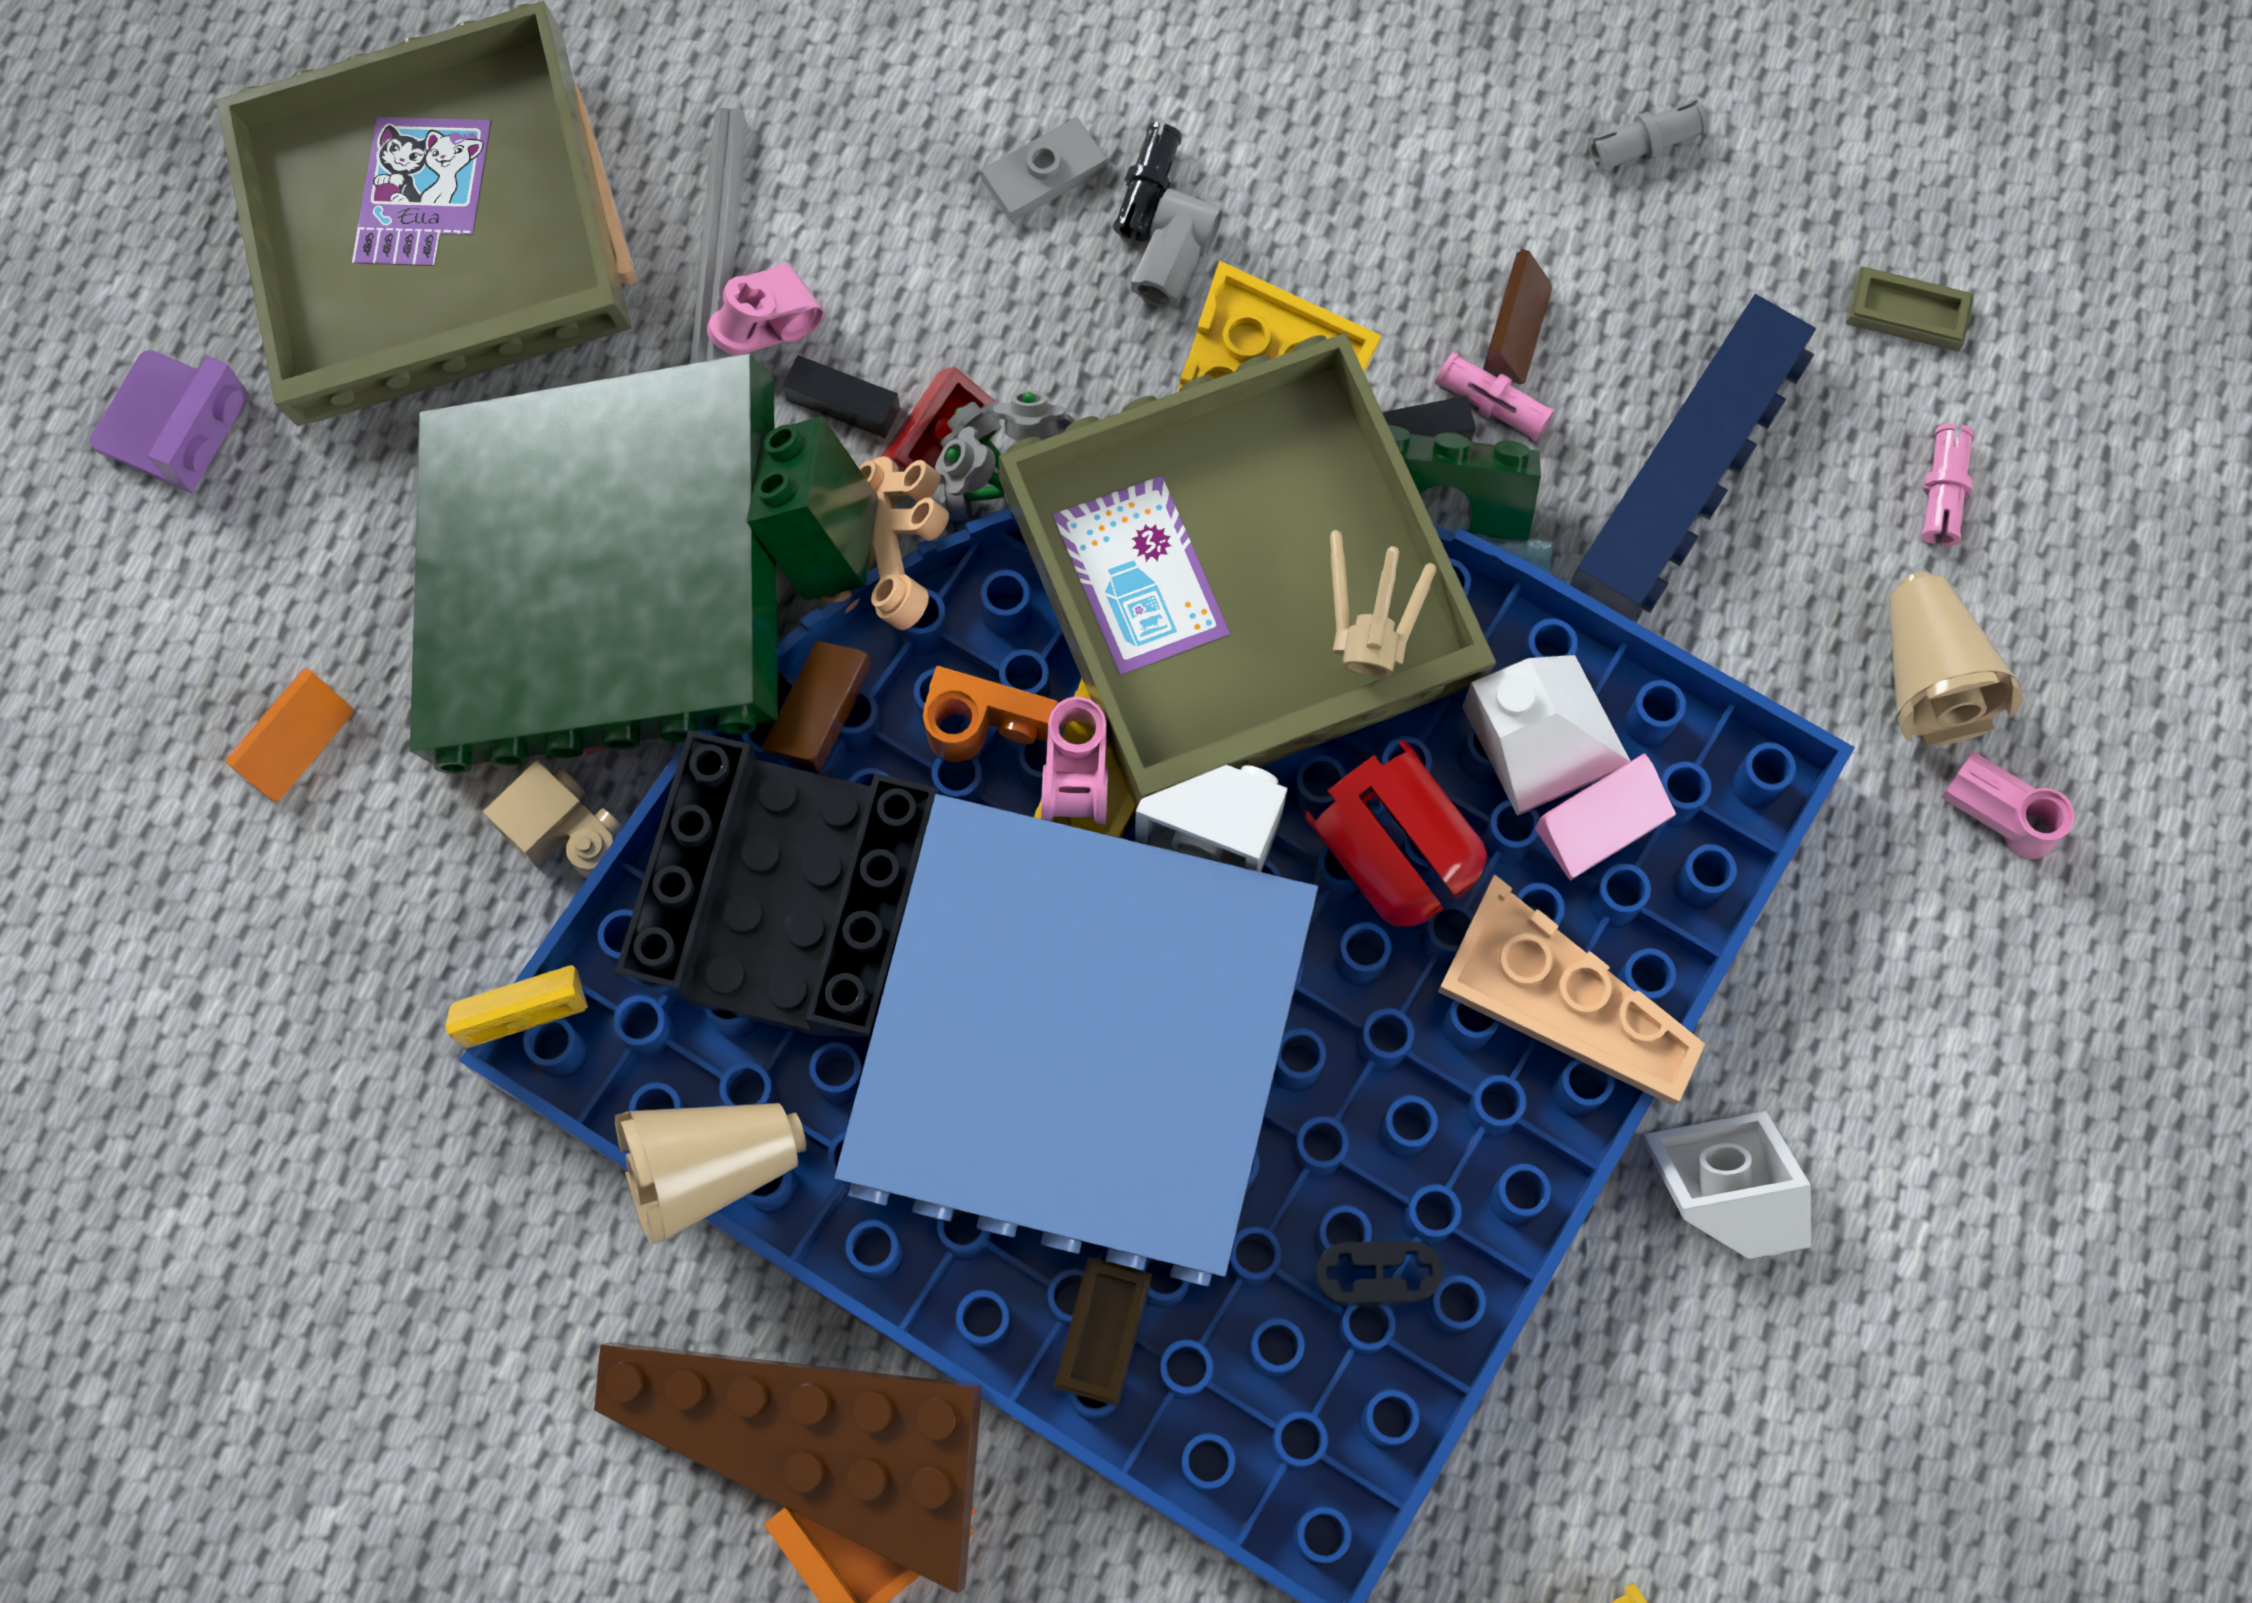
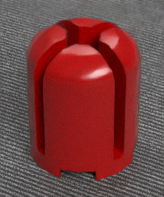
M1399 741L1401 749L1404 751L1403 754L1395 757L1383 766L1374 755L1328 790L1335 802L1317 820L1308 811L1304 819L1315 834L1320 836L1380 917L1393 926L1408 927L1431 919L1442 911L1443 907L1389 837L1388 832L1369 809L1370 805L1377 800L1381 802L1456 899L1468 891L1480 878L1485 867L1487 854L1483 841L1425 768L1407 741Z

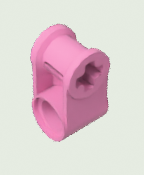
M779 264L766 271L747 276H736L730 279L722 292L724 304L721 310L713 313L707 324V334L710 340L726 353L744 355L772 345L799 340L818 327L823 320L825 312L792 266Z
M1079 696L1067 698L1058 703L1050 714L1048 722L1047 763L1043 765L1042 820L1052 822L1054 816L1093 818L1096 824L1106 825L1108 768L1105 767L1106 720L1099 705L1090 699ZM1082 721L1092 727L1095 735L1090 741L1075 745L1065 741L1060 735V730L1069 722Z

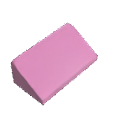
M1644 753L1544 814L1536 825L1535 830L1571 881L1670 820L1676 813L1652 762Z

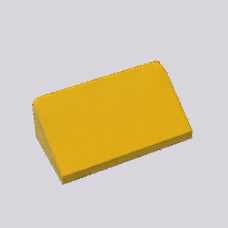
M571 965L457 1001L449 1008L445 1026L447 1034L459 1045L467 1049L583 1012L588 1007L578 971Z

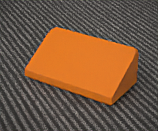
M305 668L230 753L225 763L243 780L270 800L278 802L353 715L354 711L344 699L316 674Z

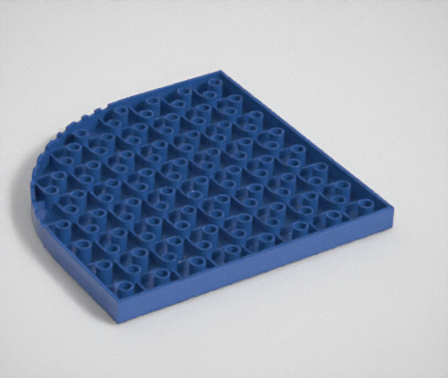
M1009 508L968 522L965 524L966 529L937 541L925 540L917 544V550L902 558L905 575L928 591L929 596L923 615L910 628L898 630L877 615L876 607L871 602L873 590L880 581L878 567L867 572L865 587L849 590L852 595L844 601H832L821 610L818 607L800 620V626L777 644V670L789 683L778 697V714L816 640L858 649L868 653L871 658L873 668L819 773L820 775L871 786L874 774L876 773L935 787L939 795L1034 817L1042 798L1043 765L1047 763V742L1036 739L1034 744L1018 743L1002 736L999 733V728L990 726L985 743L979 753L969 760L951 762L938 757L930 748L923 721L924 705L936 666L1053 699L1058 703L1067 698L1074 697L1075 692L1078 690L1082 678L1015 516L1013 512H1010ZM1433 524L1496 660V664L1490 674L1528 658L1575 655L1630 761L1644 753L1647 755L1659 776L1676 815L1570 881L1535 830V827L1544 814L1596 782L1517 816L1462 708L1469 688L1258 767L1274 775L1278 779V785L1288 788L1280 826L1261 872L1316 885L1318 890L1226 1276L1212 1274L1208 1287L1170 1277L1172 1263L1147 1257L1145 1268L1140 1271L1153 1275L1118 1407L1053 1389L1088 1257L1105 1261L1108 1247L1082 1241L1080 1252L1077 1254L1041 1245L1044 1231L1021 1225L1017 1226L1015 1238L976 1228L979 1218L978 1214L954 1209L951 1221H946L912 1212L914 1198L890 1193L887 1205L848 1196L851 1183L834 1178L871 1037L811 1035L688 1005L620 978L615 974L685 742L676 751L514 981L516 983L573 965L578 971L588 1008L571 1016L467 1048L459 1061L481 1079L626 1172H628L626 1154L630 1153V1151L620 1152L615 1115L641 1110L775 1103L782 1105L786 1115L796 1112L806 1140V1151L797 1153V1167L702 1219V1221L951 1381L982 1384V1401L1296 1603H1366L1655 1098L1438 992L1494 874L1512 888L1511 893L1532 910H1540L1559 926L1557 930L1586 953L1592 952L1610 967L1608 971L1634 992L1639 990L1692 1033L1855 747L1532 563L1463 529L1458 528L1455 532ZM860 598L857 605L851 611L845 613L849 605ZM951 715L942 720L938 728L947 734L955 735L966 730L971 721L962 715ZM774 722L756 724L754 731L745 734H727L719 730H697V732L751 744L757 760L807 771L762 751L761 747ZM1064 725L1063 728L1060 730L1061 737L1063 735L1066 725ZM1399 741H1407L1425 768L1483 841L1487 854L1485 867L1480 878L1468 891L1456 899L1381 802L1377 800L1370 805L1369 809L1388 832L1389 837L1443 907V910L1431 919L1408 927L1393 926L1380 917L1320 836L1315 834L1304 819L1308 811L1317 820L1335 802L1328 790L1374 755L1383 766L1395 757L1403 754L1404 751L1401 749ZM1136 812L1121 839L1135 842ZM1417 1241L1423 1242L1436 1252L1441 1260L1443 1273L1442 1281L1436 1292L1421 1303L1412 1305L1339 1306L1324 1299L1317 1290L1314 1280L1315 1266L1324 1251L1335 1244L1344 1242ZM1405 1255L1406 1258L1401 1267L1383 1269V1278L1405 1279L1407 1290L1411 1291L1417 1290L1418 1282L1421 1279L1429 1277L1428 1267L1422 1268L1417 1266L1415 1256ZM1339 1257L1337 1266L1332 1270L1326 1271L1328 1280L1338 1281L1340 1291L1346 1293L1351 1292L1354 1281L1358 1279H1373V1269H1353L1350 1266L1348 1257Z

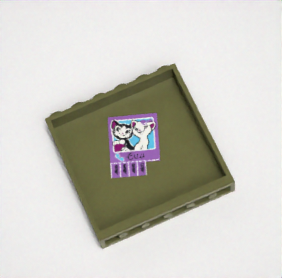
M545 1L517 5L501 14L478 21H464L448 30L425 37L408 38L392 47L368 54H355L339 63L315 70H302L292 75V77L263 86L246 87L236 94L216 99L274 404L295 425L301 426L326 420L632 329L563 33Z

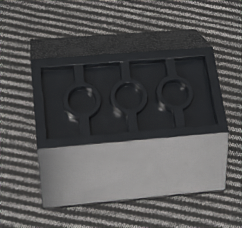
M689 730L615 974L620 978L688 1005L811 1035L871 1037L935 794L938 793L937 788L876 773L874 774L871 786L757 760L751 744Z

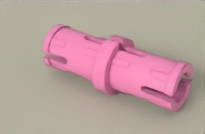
M1452 352L1435 381L1436 385L1448 389L1459 397L1467 395L1468 401L1479 408L1478 414L1487 420L1494 416L1529 436L1534 442L1538 441L1555 412V409L1543 405L1511 386V378L1502 373L1497 378L1460 357V354Z
M1955 423L1943 424L1936 428L1932 471L1926 474L1923 491L1929 495L1921 539L1924 542L1935 544L1936 535L1942 531V546H1954L1961 541L1960 529L1964 498L1970 496L1973 479L1968 475V468L1975 431L1966 425H1962L1960 435L1955 438L1953 446Z

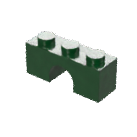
M1388 425L1419 494L1436 486L1456 488L1465 494L1470 501L1469 533L1529 541L1541 479L1539 450H1531L1525 444L1516 441H1499L1495 445L1470 442L1468 438L1455 433H1441L1435 437L1410 434L1404 428Z

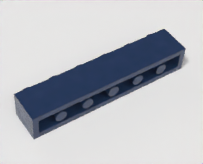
M1756 293L1754 294L1578 565L1570 586L1630 620L1634 619L1640 608L1648 613L1652 612L1669 585V582L1660 578L1670 561L1679 567L1682 565L1699 537L1690 531L1697 518L1701 515L1710 521L1728 492V489L1719 485L1727 471L1731 470L1738 475L1740 474L1758 445L1749 439L1757 424L1768 430L1786 401V398L1777 394L1786 379L1796 385L1812 361L1815 354L1807 350L1806 347L1817 328Z

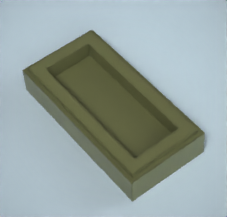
M1861 266L1856 274L1846 324L1959 352L1965 342L1974 293Z

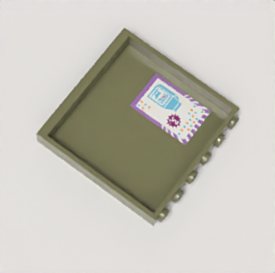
M1346 332L1326 339L1324 335L1310 337L1297 344L1292 352L1272 359L1267 355L1251 358L1242 363L1236 369V372L1213 379L1210 375L1197 377L1184 384L1177 393L1160 399H1156L1155 396L1138 398L1127 404L1120 413L1101 420L1096 416L1079 419L1070 424L1064 433L1041 440L1039 437L1025 438L1010 446L1005 454L999 455L1000 483L1091 700L1099 705L1105 715L1106 737L1136 809L1141 799L1224 765L1239 770L1243 766L1258 768L1467 689L1472 682L1488 676L1496 664V660ZM1334 530L1340 531L1343 537L1350 626L1356 625L1358 615L1373 614L1381 572L1383 571L1386 552L1389 547L1395 546L1399 549L1396 577L1387 617L1395 622L1394 632H1396L1425 565L1432 563L1436 566V573L1431 582L1430 589L1406 643L1403 665H1394L1391 676L1372 677L1350 672L1342 666L1343 655L1333 652L1336 620L1330 557V534Z

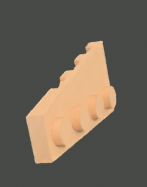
M1494 874L1438 992L1672 1106L1677 1105L1682 1098L1705 1043L1639 990L1634 992L1608 971L1610 967L1592 952L1586 953L1557 930L1559 926L1540 910H1532L1511 893L1512 888Z

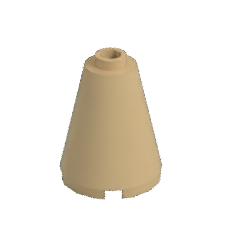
M1928 572L1915 573L1901 580L1898 587L1889 597L1897 723L1904 738L1912 742V734L1923 736L1927 746L1959 743L1984 735L1995 729L1991 719L2005 709L2009 718L2017 713L2024 700L2019 681L1945 577L1932 575Z
M780 1103L641 1110L615 1115L620 1152L630 1151V1153L626 1154L628 1172H625L642 1230L645 1236L649 1237L650 1244L662 1242L796 1168L798 1165L797 1153L806 1151V1140L797 1113L786 1115Z

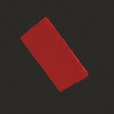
M955 366L941 370L880 457L886 456L898 465L899 472H904L910 464L917 460H922L935 469L936 462L943 450L940 443L952 432L947 423L955 415L956 409L963 408L972 402H975L982 409L995 400Z

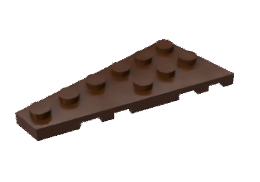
M614 1342L600 1345L594 1411L957 1594L965 1589L982 1384Z

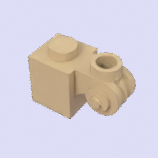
M538 760L482 811L493 826L536 868L562 844H567L566 852L568 859L578 873L586 879L623 828L604 808L596 815H593L582 805L579 800L586 795V792L565 770L560 767L552 775Z

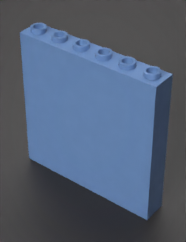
M935 794L834 1178L851 1183L848 1196L883 1205H887L890 1193L914 1198L912 1212L946 1221H951L954 1209L978 1214L979 1218L976 1226L978 1229L1014 1238L1018 1225L1044 1231L1041 1245L1077 1254L1080 1252L1082 1241L1108 1247L1105 1261L1144 1270L1148 1257L1172 1263L1170 1274L1172 1278L1209 1287L1212 1274L1226 1276L1318 886Z

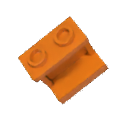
M973 1505L971 1517L977 1512ZM786 1507L763 1524L820 1603H889L921 1577V1575ZM970 1526L971 1537L976 1532L972 1526Z

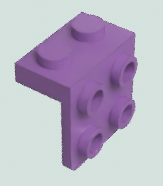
M147 350L138 356L90 437V444L101 455L193 494L250 394L228 364L208 355L198 370L156 351Z

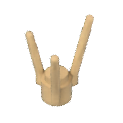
M1334 530L1330 534V557L1336 620L1333 652L1343 655L1342 666L1350 672L1372 677L1391 676L1394 665H1403L1406 643L1430 589L1431 582L1436 573V566L1432 563L1425 565L1396 632H1394L1395 622L1387 617L1396 577L1399 549L1395 546L1389 547L1386 552L1383 571L1381 572L1373 614L1358 615L1356 625L1350 626L1343 537L1340 531Z

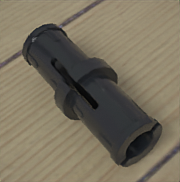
M1152 122L1147 126L1146 136L1136 165L1129 167L1126 173L1125 182L1128 188L1117 219L1113 223V230L1122 237L1131 239L1135 229L1137 230L1136 241L1142 242L1148 239L1149 229L1159 200L1171 186L1168 174L1178 145L1181 144L1182 134L1175 127L1165 123L1161 135L1158 134L1160 129L1159 122Z

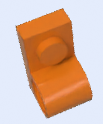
M936 666L924 705L923 721L930 748L934 753L946 761L962 762L971 759L979 753L985 743L990 726L999 728V733L1002 736L1018 743L1034 744L1036 739L1047 742L1050 714L1058 702L1043 696ZM951 715H962L971 721L966 730L955 735L947 734L938 728L942 720Z

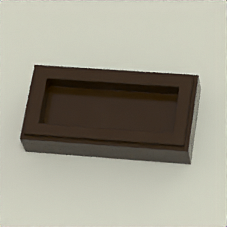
M1088 1257L1055 1379L1054 1390L1116 1407L1119 1406L1153 1274Z

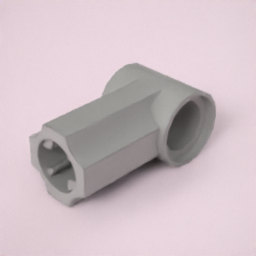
M1168 188L1155 213L1151 227L1152 238L1132 278L1131 291L1138 294L1143 301L1163 309L1165 307L1176 308L1199 257H1206L1211 249L1221 224L1223 208Z

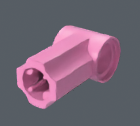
M1974 751L1971 752L1941 797L2003 835L2008 847L2016 855L2026 859H2039L2047 856L2072 829L2075 820L2074 808L2069 799L2061 792L2051 788L2035 789ZM2026 815L2041 817L2047 822L2050 833L2035 831L2029 825Z

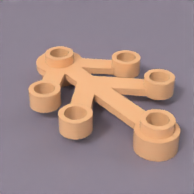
M882 456L872 461H866L858 467L878 495L867 572L870 571L876 558L880 581L873 590L871 602L876 607V613L880 618L898 630H905L913 626L921 618L927 607L929 596L928 591L905 575L897 534L919 535L927 541L933 540L945 529L949 513L930 498L940 484L941 477L939 472L922 460L913 462L904 472H899L898 465L886 456ZM901 496H910L918 502L912 509H892ZM844 591L824 596L822 600L828 605L830 602L844 601L852 594L850 591ZM860 598L850 604L845 613L851 611L857 605Z

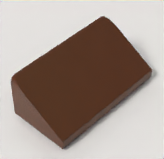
M1520 249V252L1516 253L1483 366V370L1498 378L1502 373L1511 378L1513 383L1524 384L1526 382L1552 291V285L1529 250Z
M816 640L778 714V721L774 722L761 747L762 751L807 771L819 774L873 668L870 655L858 649Z

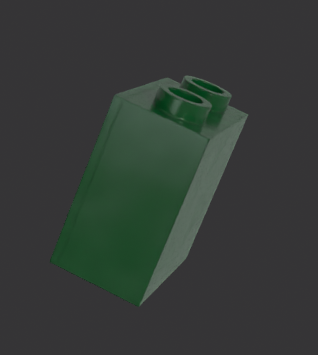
M823 416L791 425H782L773 430L763 432L746 520L747 524L805 601L865 587L878 495Z

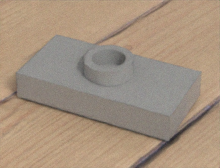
M1075 117L981 169V180L1012 223L1107 170V158L1079 118Z

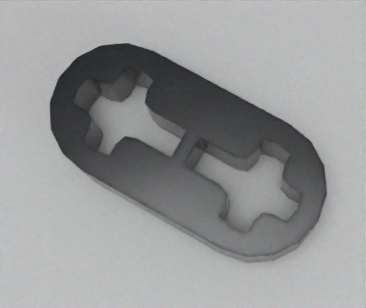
M1344 1242L1335 1244L1324 1251L1315 1266L1314 1280L1316 1288L1322 1297L1334 1305H1412L1425 1301L1436 1292L1442 1281L1443 1268L1436 1252L1423 1242ZM1405 1255L1415 1256L1417 1266L1422 1268L1428 1267L1429 1277L1421 1279L1418 1282L1417 1290L1411 1291L1407 1290L1405 1279L1383 1278V1269L1401 1267L1405 1261ZM1339 1257H1348L1350 1266L1353 1269H1373V1279H1358L1354 1281L1351 1292L1346 1293L1340 1291L1338 1281L1328 1280L1326 1271L1332 1270L1337 1266Z

